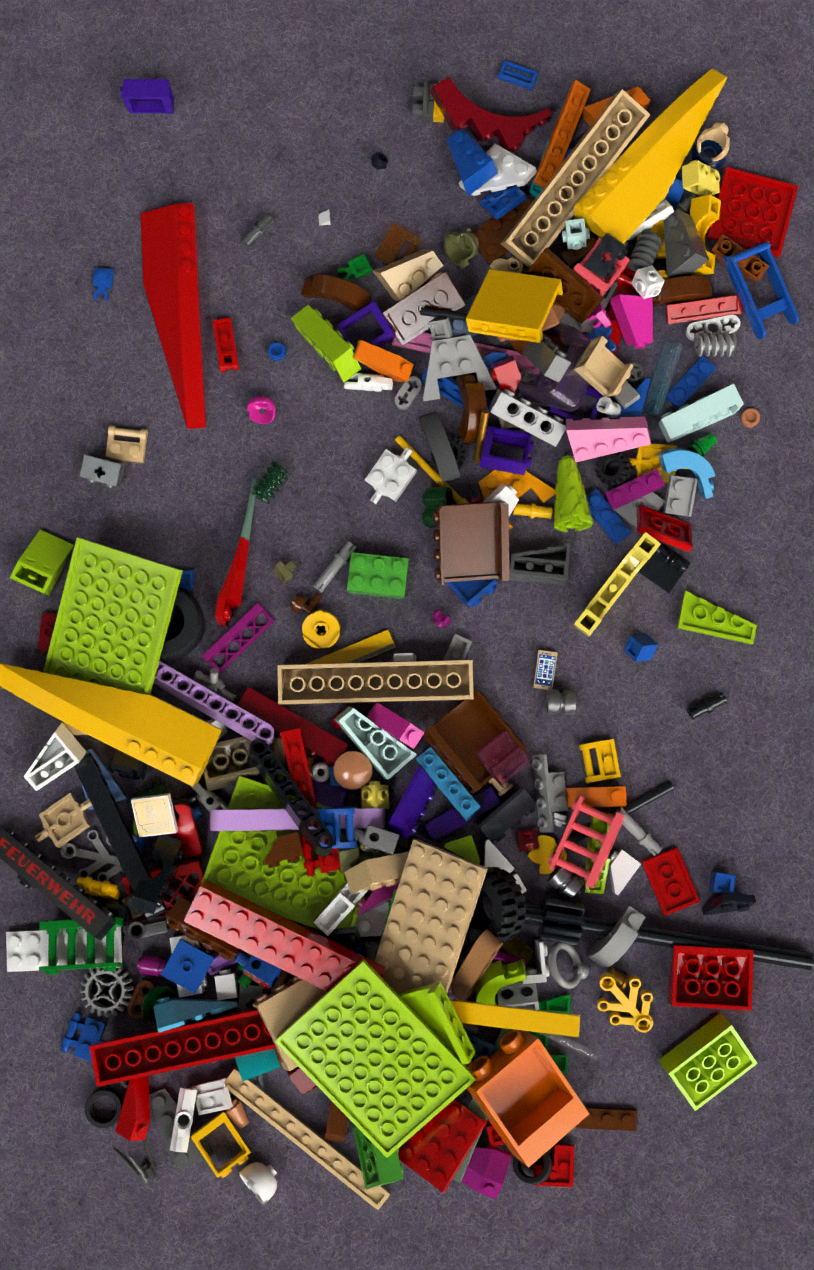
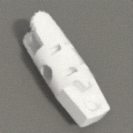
M356 373L350 379L358 380V382L344 383L345 389L376 392L392 390L393 387L391 378H385L384 375Z

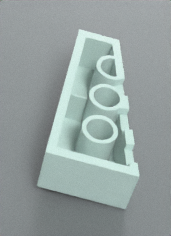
M732 384L707 397L696 400L691 405L686 404L680 407L679 411L674 413L668 412L662 415V419L658 424L667 443H670L736 414L744 403L735 385Z
M352 707L346 708L335 718V721L369 759L379 774L387 780L417 755Z

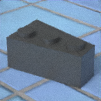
M677 209L664 220L667 276L670 278L689 276L709 260L692 217Z
M544 334L541 343L529 341L522 352L525 357L544 376L560 382L571 364L564 348L551 342L552 339Z
M570 543L557 547L551 546L537 551L532 550L512 554L509 562L510 580L565 586L568 578Z

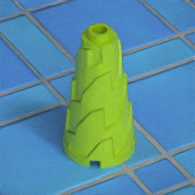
M563 456L558 461L557 484L555 486L554 528L561 532H568L567 528H575V531L585 530L593 524L585 488L582 485L575 459L572 456Z

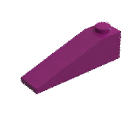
M486 1146V1148L475 1147L461 1182L478 1193L496 1199L504 1183L512 1153L494 1146Z

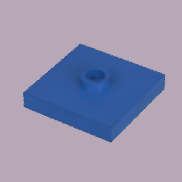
M180 939L161 975L196 994L215 957Z

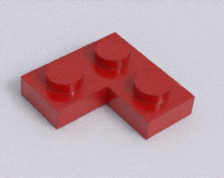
M556 1143L554 1145L551 1174L547 1180L535 1186L573 1187L574 1144ZM533 1163V1177L538 1176L542 1172L544 1163Z

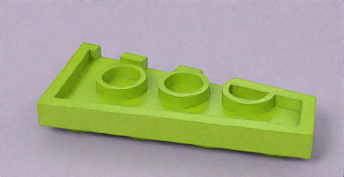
M686 590L684 591L677 624L678 629L751 645L754 643L757 625L735 614L733 615L702 598H698Z

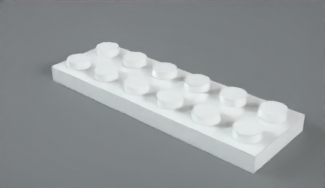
M116 927L114 931V962L122 963L121 927ZM78 929V933H76L75 964H87V932H85V929ZM59 930V934H57L56 966L67 965L68 933H66V930ZM47 931L6 932L7 972L39 971L40 966H48L49 934H46ZM106 936L101 941L95 938V963H106Z

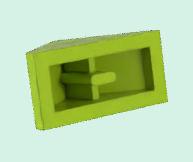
M472 835L447 842L443 846L471 862L480 863Z

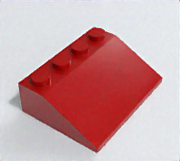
M674 945L668 985V1003L671 1006L752 1011L754 950Z

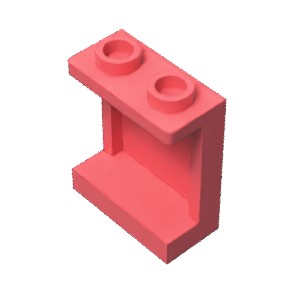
M599 238L595 246L581 263L574 267L573 271L603 296L625 270L630 260L626 256L622 261L618 260L615 265L617 269L611 277L602 279L584 266L602 240ZM605 253V261L612 259L610 257L611 253Z

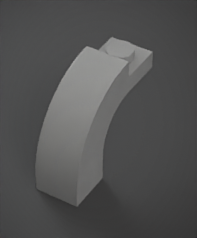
M627 906L612 931L604 939L596 940L587 957L601 967L613 965L625 954L638 936L637 931L645 916L631 906Z

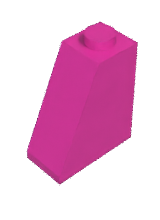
M619 294L610 298L611 306L626 345H634V348L642 349L645 348V345L653 343V297L643 299L641 296Z
M377 702L366 717L393 738L413 749L424 734L423 731Z

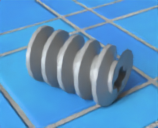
M696 333L694 335V348L697 351L698 357L702 356L703 351L705 357L709 356L710 351L712 357H716L717 351L720 357H723L724 352L727 357H730L732 351L736 348L737 337L735 333Z

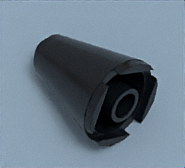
M116 749L106 770L112 774L115 770L119 773L120 777L132 780H140L141 778L144 780L146 763Z

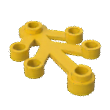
M603 973L599 977L600 987L605 991H611L621 1003L609 1002L607 998L602 997L597 1001L598 1009L603 1012L607 1010L613 1011L609 1015L612 1025H634L638 1031L648 1032L653 1026V1019L649 1015L650 1003L653 1000L652 992L648 989L641 992L640 995L643 1003L640 1012L636 1008L638 988L641 986L640 978L636 975L629 978L630 992L628 999L616 985L615 977L611 973ZM617 1011L629 1012L633 1017L621 1016ZM618 1017V1020L614 1021L612 1018Z

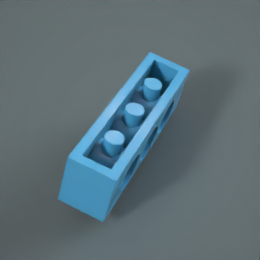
M431 747L416 758L417 763L466 822L481 810L479 804Z

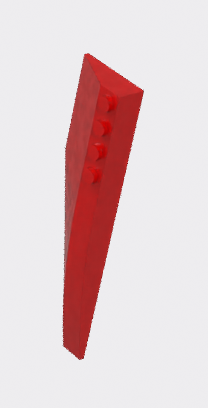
M194 203L172 204L141 213L143 285L187 429L206 428L197 215Z

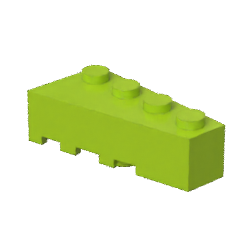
M307 305L295 314L291 320L311 346L313 345L321 358L324 357L329 367L333 371L337 370L340 379L345 383L361 370L358 361L353 358V351L355 349L349 341L345 342L343 340L344 337L338 330H333L332 324L327 319H322L323 316L316 308L313 310Z

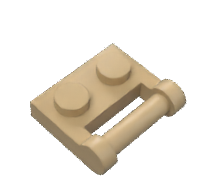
M109 425L105 456L121 461L144 463L148 429L133 430L116 428L114 425ZM115 435L140 438V443L115 440Z

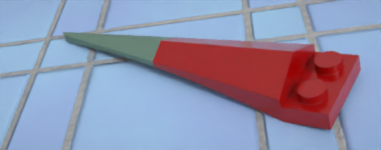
M252 478L248 507L239 544L217 599L215 618L219 626L227 627L228 621H231L232 610L230 608L234 609L241 605L257 478Z

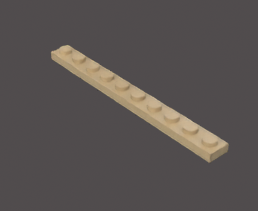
M236 1067L224 1082L225 1087H228L230 1092L375 1209H380L390 1196L389 1190L384 1186L366 1190L362 1170L358 1165L251 1079L242 1081L240 1072Z

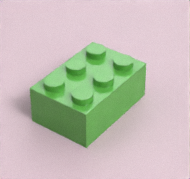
M351 552L347 592L405 599L409 559Z

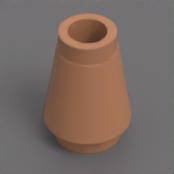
M233 1097L231 1098L233 1107L224 1110V1113L241 1129L249 1123L241 1101Z

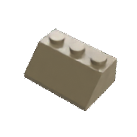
M243 736L216 743L203 772L208 791L235 785L239 776L251 780L263 778L249 757L251 740Z

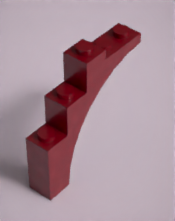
M449 77L434 85L430 90L432 97L452 131L457 128L458 130L464 129L469 125L478 142L484 139L487 142L496 135L502 148L507 151L515 152L521 148V143L525 140L524 137L534 131L533 127L536 125L539 128L549 122L548 118L552 115L549 108L535 114L518 117L493 114L469 101L456 88Z

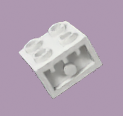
M538 938L534 939L537 970L534 967H527V980L520 981L522 984L547 982L546 977H549V966L545 964V956H548L547 945Z

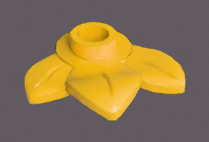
M540 835L538 836L539 850L530 851L528 857L533 862L540 864V874H550L554 870L549 869L550 864L548 860L551 854L556 852L558 846L554 838ZM565 849L563 850V853L560 857L564 860L567 859V853Z

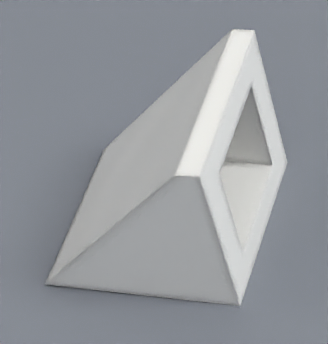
M329 209L318 214L319 225H331Z

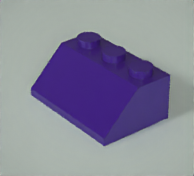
M418 766L386 827L406 839L410 833L414 835L419 826L416 821L418 817L423 818L427 810L424 805L426 801L431 802L435 794L432 791L435 783L422 767Z

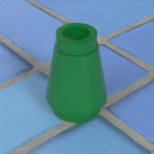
M709 433L692 441L688 450L703 457L717 442V439L712 433Z

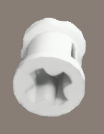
M607 396L599 399L596 406L599 412L605 413L610 419H615L620 415L621 406L618 403L612 402Z

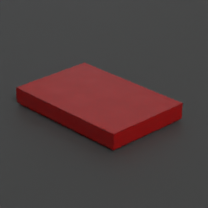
M643 505L638 506L636 509L638 533L644 534L646 532L656 540L690 552L693 547L691 524Z
M678 847L641 861L664 916L700 902Z

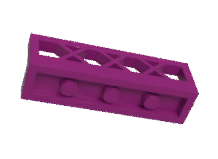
M257 603L202 657L213 668L218 669V673L221 674L275 620ZM262 613L269 622L264 626H256V618ZM246 628L253 629V637L251 639H242V632ZM231 642H239V650L236 653H228V645ZM217 655H226L225 664L220 668L212 661Z

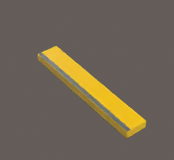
M386 630L307 664L360 663L396 647L389 630Z

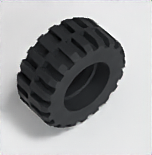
M486 867L488 870L465 937L468 941L471 940L472 944H475L479 936L486 929L501 942H506L514 938L521 930V925L524 924V913H526L524 901L526 900L525 896L521 893L522 888L519 884H516L517 880L512 875L509 876V872L499 867ZM484 892L490 898L493 906L492 920L489 919L483 907Z

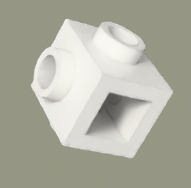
M651 265L638 269L631 284L641 297L646 299L659 295L664 279Z

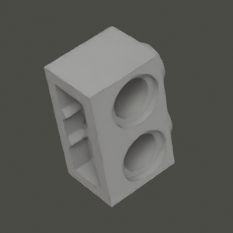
M517 982L507 985L497 992L498 1005L539 1010L536 983L522 984Z

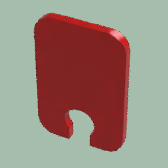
M186 803L175 804V810L179 814V819L176 820L178 831L164 835L183 841L182 849H184V854L182 858L198 856L203 848L191 807Z

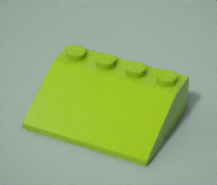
M721 1013L658 1060L694 1111L698 1110L758 1064L734 1027Z

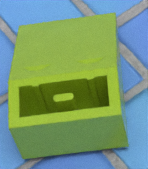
M39 530L19 558L10 578L50 597L75 545Z

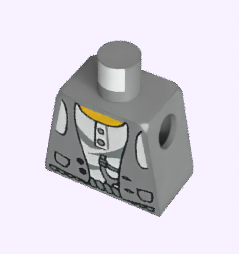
M368 826L364 831L354 828V837L359 842V851L375 858L394 853L399 838L398 834L373 826Z

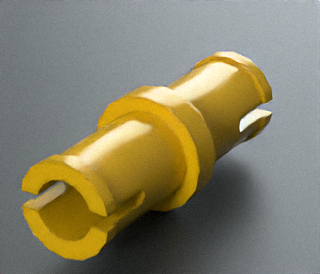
M517 503L513 509V515L529 516L532 519L534 517L551 519L553 508L536 506L534 503H531V505Z

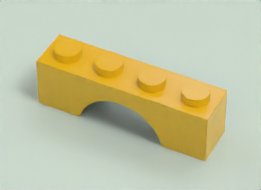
M712 195L691 199L690 216L709 258L705 264L691 274L692 276L714 274L716 255L707 251L705 236L709 227L719 219L721 200Z

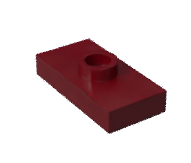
M42 613L38 651L48 652L57 614Z

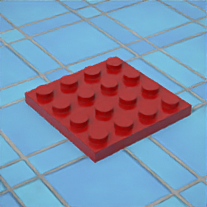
M726 167L717 198L721 200L719 219L710 226L707 239L718 241L724 234L744 249L752 248L756 243L768 241L771 245L770 251L772 255L779 258L798 186Z
M454 1099L399 1147V1160L444 1193L487 1121L457 1099Z

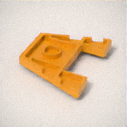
M493 470L478 482L484 500L501 484L511 485L517 492L515 495L517 498L532 489L543 504L555 495V489L525 471V475ZM509 523V530H510V529L513 528V526Z

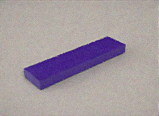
M490 786L473 796L481 810L467 822L455 808H452L426 823L424 826L433 842L499 805L500 801L492 787Z

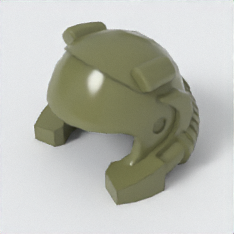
M470 228L457 230L452 233L449 232L445 235L443 248L446 256H448L454 266L463 269L469 265L468 260L478 254L479 242L477 237L471 233Z

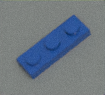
M702 356L665 398L679 409L717 367Z
M597 489L586 496L591 515L615 545L631 534Z

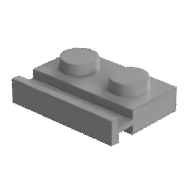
M669 475L663 513L691 517L698 479Z

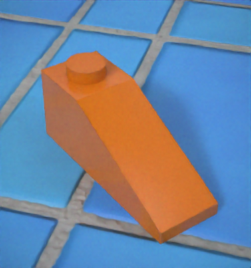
M362 340L358 341L353 358L384 375L386 378H391L394 382H408L414 364L401 356Z
M626 787L566 788L567 807H572L574 800L579 799L580 796L586 798L584 804L590 807L627 806Z

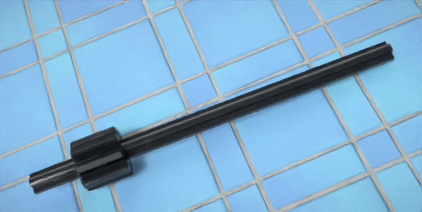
M548 896L544 897L541 908L526 906V913H524V924L539 926L538 937L541 940L571 945L579 943L582 933L606 937L618 921L583 915L585 908L582 902ZM646 925L640 926L637 931L638 936L634 940V942L673 948L674 945L751 949L754 950L753 961L805 970H811L814 967V953Z

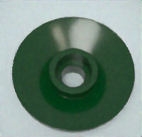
M160 985L151 989L146 994L142 1002V1011L148 1020L156 1022L154 1004L157 1003V999L169 996V999L179 998L178 991L174 987Z

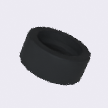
M102 1087L96 1090L87 1099L85 1104L87 1120L98 1128L113 1126L119 1119L124 1102L122 1095L111 1087ZM109 1096L115 1101L116 1112L111 1118L101 1119L95 1115L93 1104L98 1097Z
M546 1152L541 1156L544 1161V1168L538 1176L534 1177L528 1176L523 1172L521 1161L514 1156L513 1169L517 1177L527 1184L537 1185L543 1183L548 1179L552 1171V1160L549 1153Z

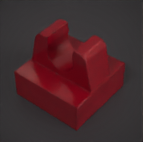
M536 829L517 831L519 852L539 850Z

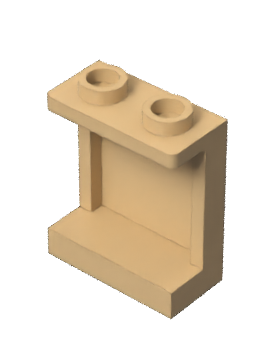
M600 336L590 341L574 370L603 396H616L621 392V386L624 381L630 377L633 365L631 363L623 364L605 347L608 340Z

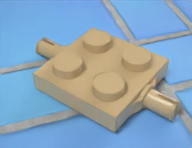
M69 793L40 813L39 817L43 822L44 830L35 835L36 840L41 842L49 836L55 846L60 848L89 828L91 824L85 814V810L92 806L89 798L80 804L74 794Z

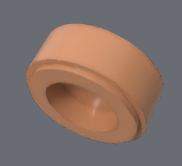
M754 408L744 410L740 417L741 423L748 428L756 426L760 421L759 412Z

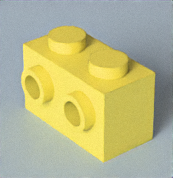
M693 160L689 164L682 166L684 189L700 197L720 193L719 171L699 160Z

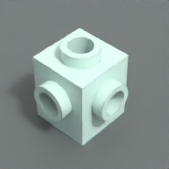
M584 218L565 221V230L562 231L563 242H567V249L577 250L586 247V239H590L589 227L585 228Z

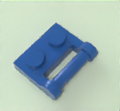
M355 807L319 808V818L334 838L332 848L357 847L353 821ZM340 815H345L347 840L341 841ZM320 842V845L323 847L329 846L326 842Z

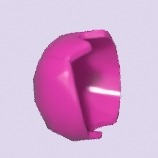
M266 396L252 397L247 406L249 418L260 424L271 423L276 412L274 402ZM261 408L265 409L266 413L260 414L259 410Z

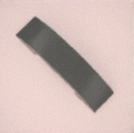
M437 412L420 417L419 421L435 459L442 483L461 477L449 440Z

